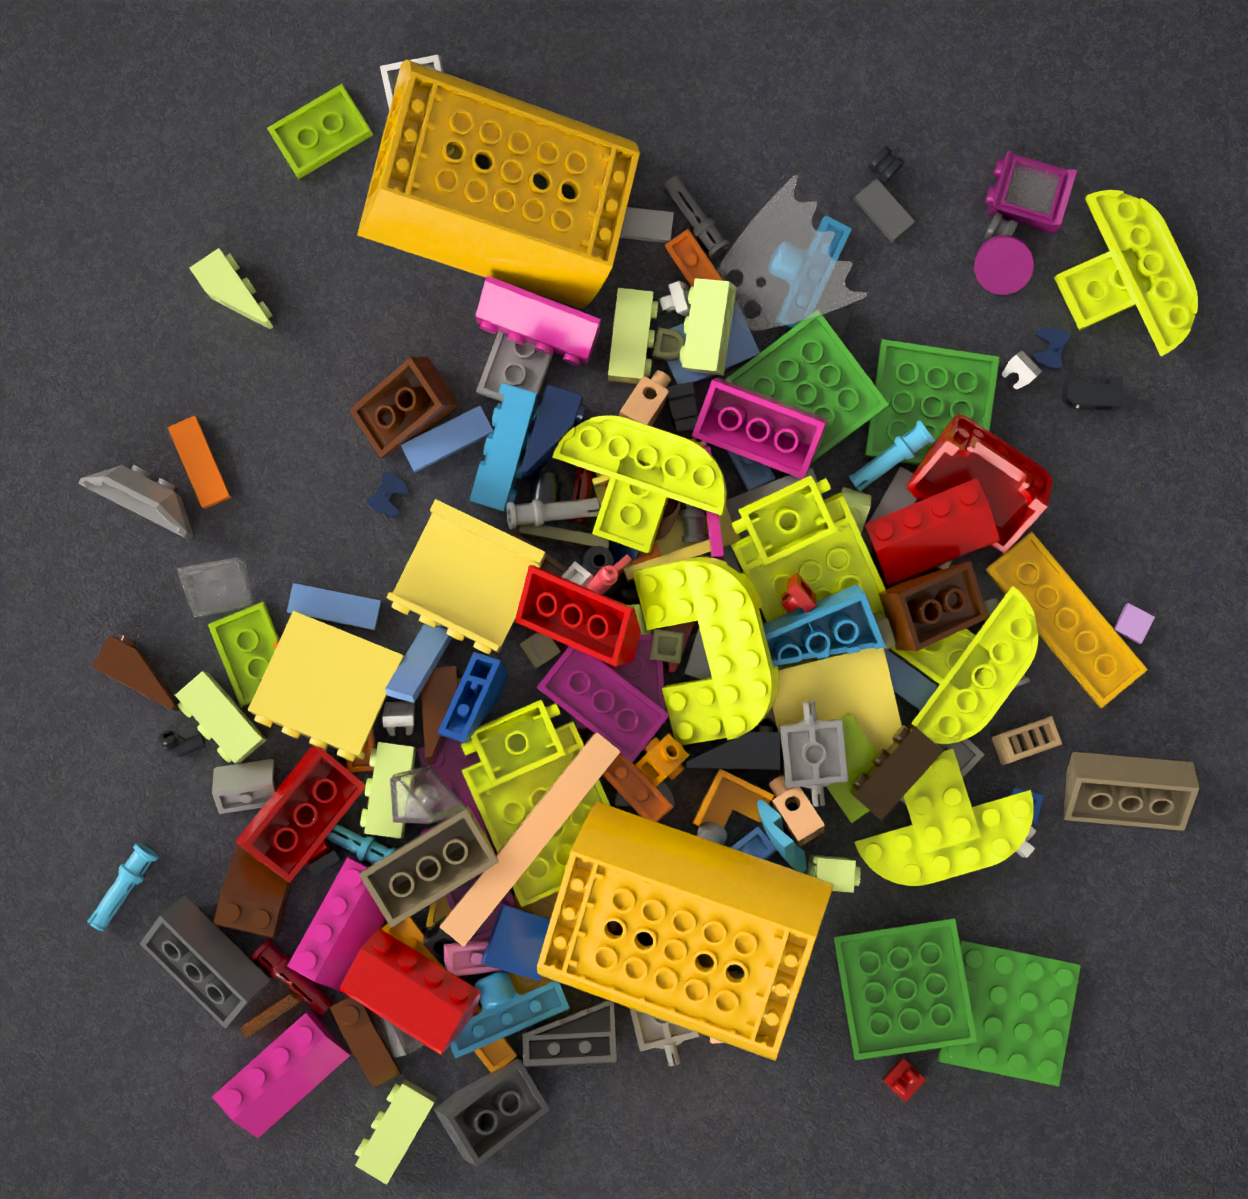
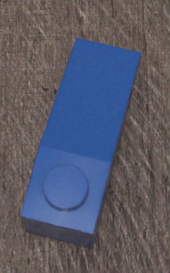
M473 652L437 732L439 735L463 743L469 741L498 701L509 676L501 660Z

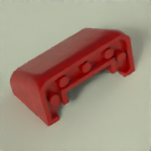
M957 414L948 423L907 483L906 489L915 498L924 500L977 478L990 505L1000 538L999 542L989 546L997 548L1005 554L1048 507L1053 479L1042 466L970 418Z

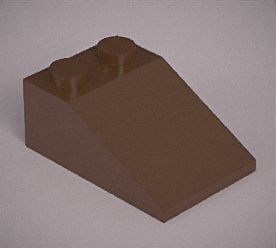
M410 357L349 411L379 457L384 458L400 448L401 444L414 439L439 423L460 404L429 357Z
M971 561L902 582L878 593L885 616L889 620L894 635L896 650L917 652L988 618Z
M237 844L220 893L213 924L269 937L280 935L292 881L290 883L285 881Z

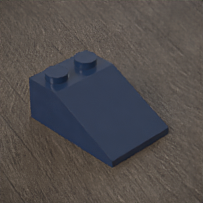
M547 384L520 470L523 480L529 482L535 476V473L539 472L549 462L557 445L566 433L585 421L587 405L583 404L581 394Z

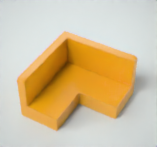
M718 769L692 823L700 826L704 822H714L724 828L732 810L760 823L761 819L757 801L762 799L769 805L775 795L722 769Z

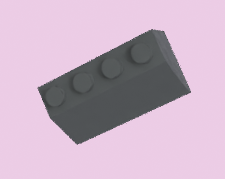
M185 895L158 917L140 942V945L225 1029L271 981L259 966H256L243 953L242 949L234 944L222 932L220 927L213 924L201 912L198 905L191 902Z

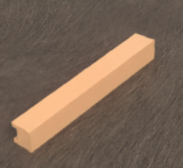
M599 733L593 734L496 854L499 862L478 876L440 923V928L464 947L621 751Z

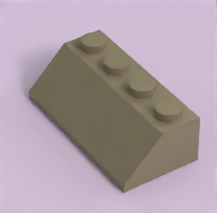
M1072 752L1066 773L1064 820L1184 831L1199 791L1194 763Z
M467 806L364 869L359 876L392 928L494 866L499 861L483 828L470 807Z

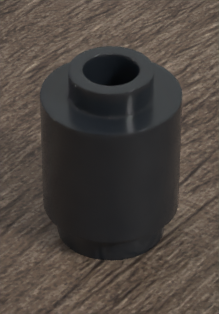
M536 472L535 479L531 480L530 503L535 499L542 501V503L560 502L561 482L558 481L559 475L550 472Z
M603 546L590 548L583 554L580 561L581 567L592 574L593 577L602 567L607 565L613 566L614 563L612 553ZM595 556H599L602 559V566L594 564L593 559Z

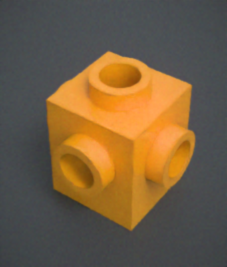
M668 733L661 741L655 737L644 747L643 750L647 754L635 766L656 787L667 776L673 780L684 769L681 763L689 755L684 750L682 744Z

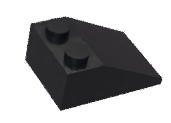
M755 726L752 732L741 735L685 762V768L780 770V732H773V726Z

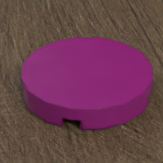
M999 235L990 238L980 246L975 256L974 271L977 281L984 289L993 294L1007 295L1017 292L1028 283L1033 274L1034 261L1031 250L1019 238L1010 237L1009 235Z

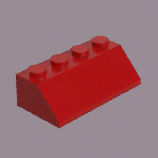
M977 478L864 524L865 536L888 587L1000 541L990 505Z
M529 565L514 622L615 667L634 661L641 636L635 608L539 567Z
M312 746L237 838L235 843L290 883L366 788V785L322 748Z
M378 928L361 947L340 986V991L440 1055L446 1051L477 1012L481 991L381 928Z

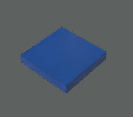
M501 903L481 963L540 981L542 976L537 972V964L551 919Z

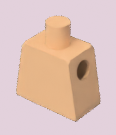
M659 370L654 373L651 379L643 376L620 410L619 417L652 426L666 403L669 394L666 387L669 385L671 378Z
M784 775L777 777L768 784L776 796L772 800L773 807L782 816V822L797 846L801 847L824 833L825 825L801 787L786 788ZM794 802L799 808L795 811H790L787 805Z

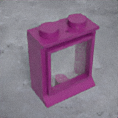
M1008 151L1003 160L998 159L993 172V176L997 177L995 187L990 186L985 199V203L989 204L987 215L994 216L996 212H999L1008 221L1015 220L1018 224L1055 234L1062 224L1077 170L1063 169Z

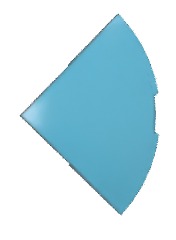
M760 799L757 801L758 811L770 841L790 866L803 873L807 870L805 852L784 833L782 816Z

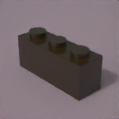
M911 723L908 727L902 726L892 738L894 740L893 744L887 750L883 748L875 755L872 760L874 765L868 772H861L851 783L853 788L850 793L881 821L943 752L942 749Z

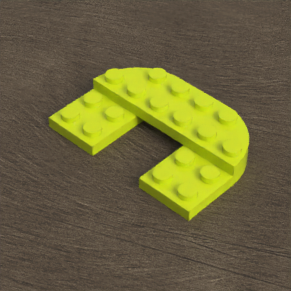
M710 557L689 558L637 569L632 572L647 630L698 621L712 677L667 685L662 688L667 711L670 714L669 719L674 739L682 745L723 738L731 740L748 733L766 717L776 701L779 690L778 666H773L759 611V608L763 605L756 588L744 573H738L728 566V563Z

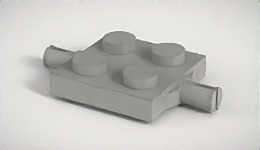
M804 701L802 702L804 720L796 724L779 725L786 788L801 786L810 788L812 806H819V804L824 806L823 787L832 783L848 781L843 723L841 719H817L816 701H809V703Z
M629 1008L640 1052L652 1048L665 1049L668 1066H674L672 1053L676 1065L681 1063L677 1045L684 1040L700 1037L697 1032Z

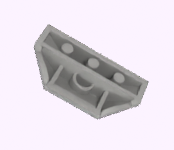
M120 465L80 479L78 484L190 541L192 540L193 532L182 497L174 492L176 486L161 478L156 483L147 478L149 472L135 465L132 466L131 470Z

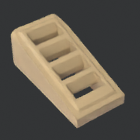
M1052 716L992 737V742L1002 765L1062 745ZM1040 726H1043L1049 743L1045 744L1039 729ZM1029 730H1031L1037 747L1035 748L1030 738ZM1017 734L1020 735V738L1022 740L1023 746L1025 748L1024 752H1022L1021 746L1016 736Z

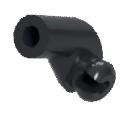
M635 583L618 586L617 591L614 593V600L623 604L636 600L640 602Z
M166 730L159 736L162 748L178 757L186 756L206 747V742L201 733L185 739L171 730Z

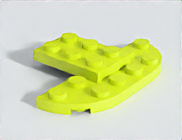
M1104 190L1089 194L1085 197V200L1110 251L1059 273L1054 279L1079 330L1136 305L1162 357L1175 349L1191 331L1190 329L1198 309V296L1194 280L1167 224L1150 203L1142 198L1138 199L1124 194V191Z
M598 416L590 418L569 430L557 445L552 456L561 461L610 477L592 534L636 550L651 553L668 498L721 516L724 515L727 491L724 476L718 463L701 445L676 434L624 417Z
M1014 586L1010 588L977 635H974L965 628L917 652L896 650V647L891 648V651L939 684L936 691L911 723L935 744L944 745L961 742L981 731L992 719L1031 665L1038 646L1039 634L1031 605Z
M950 749L942 752L904 795L913 825L855 841V845L862 859L875 873L891 882L906 886L932 884L987 868L1006 860L1023 844L1033 820L1034 805L1031 790L972 807L954 750Z

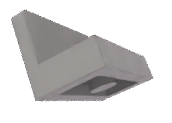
M273 759L214 768L212 795L219 814L262 808L277 790L274 781L275 764Z

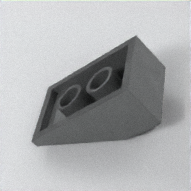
M516 1059L458 1090L433 1110L463 1159L478 1167L550 1109L521 1060Z

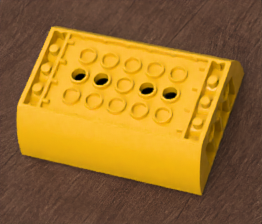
M405 60L400 67L357 236L482 277L490 276L531 293L584 309L597 295L613 267L639 159V148L630 139L422 64ZM450 144L457 146L461 152L460 159L450 158L446 153V146ZM476 155H484L489 159V169L484 170L477 166L475 162ZM538 174L546 179V189H538L534 185V175ZM562 185L572 186L575 191L574 199L564 197Z
M596 802L571 849L537 964V972L543 977L776 1061L834 884ZM610 921L620 923L623 933L621 935H613L609 932L607 923ZM639 932L649 933L653 938V944L650 946L640 944L637 934ZM703 953L710 955L713 958L714 965L709 968L701 966L698 963L697 956ZM734 964L739 965L743 968L745 976L739 979L733 978L728 973V967Z

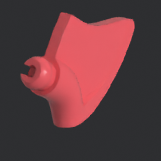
M626 555L614 566L607 565L602 567L586 588L603 595L615 584L617 578L624 572V568L632 559Z

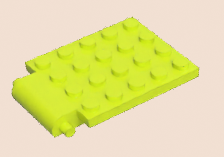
M811 475L738 509L741 519L731 523L736 534L747 529L750 535L731 544V547L743 573L752 582L760 596L763 605L760 609L766 622L788 614L781 605L783 601L781 596L787 592L788 579L796 573L803 578L816 594V601L858 584L866 595L872 613L881 611L885 615L878 593L886 589L843 494L840 492L825 500L820 495L831 489L826 478L815 483Z
M542 700L529 704L479 726L471 736V740L461 744L465 756L477 752L480 762L461 771L497 853L584 746L573 721L554 729L550 719L560 715L556 703L548 707L544 706ZM599 779L512 886L521 908L560 890L571 849L588 814L596 802L610 806Z

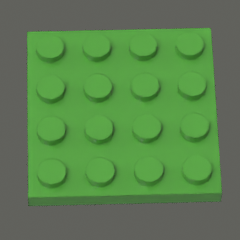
M818 309L725 379L829 419L813 462L890 406Z
M882 339L874 385L890 406L869 420L864 457L876 458L895 444L894 440L898 435L903 436L916 427V422L919 420L935 441L957 414L970 418L989 431L999 357ZM928 443L914 453V458L908 460L905 458L901 463L920 465L934 443Z
M955 918L834 937L854 1060L978 1043Z
M959 940L978 1043L939 1048L937 1061L1060 1086L1081 965Z

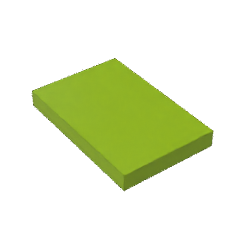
M343 84L333 88L267 128L298 180L373 136L371 129Z
M264 601L208 624L242 708L251 704L275 652L273 644L280 641Z
M848 713L840 718L843 723L848 781L832 783L826 787L849 821L853 823L870 810L850 793L853 788L851 783L861 772L867 773L874 765L872 760L877 752L854 718Z

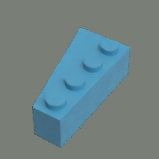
M501 383L499 394L504 395L502 404L498 403L494 409L492 426L495 428L486 438L483 455H486L485 461H481L469 501L506 512L507 503L513 502L515 504L518 491L513 489L517 478L522 479L520 471L523 464L522 460L530 442L534 421H536L541 407V398L537 393Z
M858 584L816 601V606L807 613L800 608L763 624L773 666L801 662L803 659L815 657L817 659L826 658L829 655L845 652L848 654L856 653L869 648H886L866 595Z

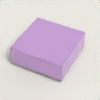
M1127 603L1113 629L1120 635L1138 644H1142L1155 617Z

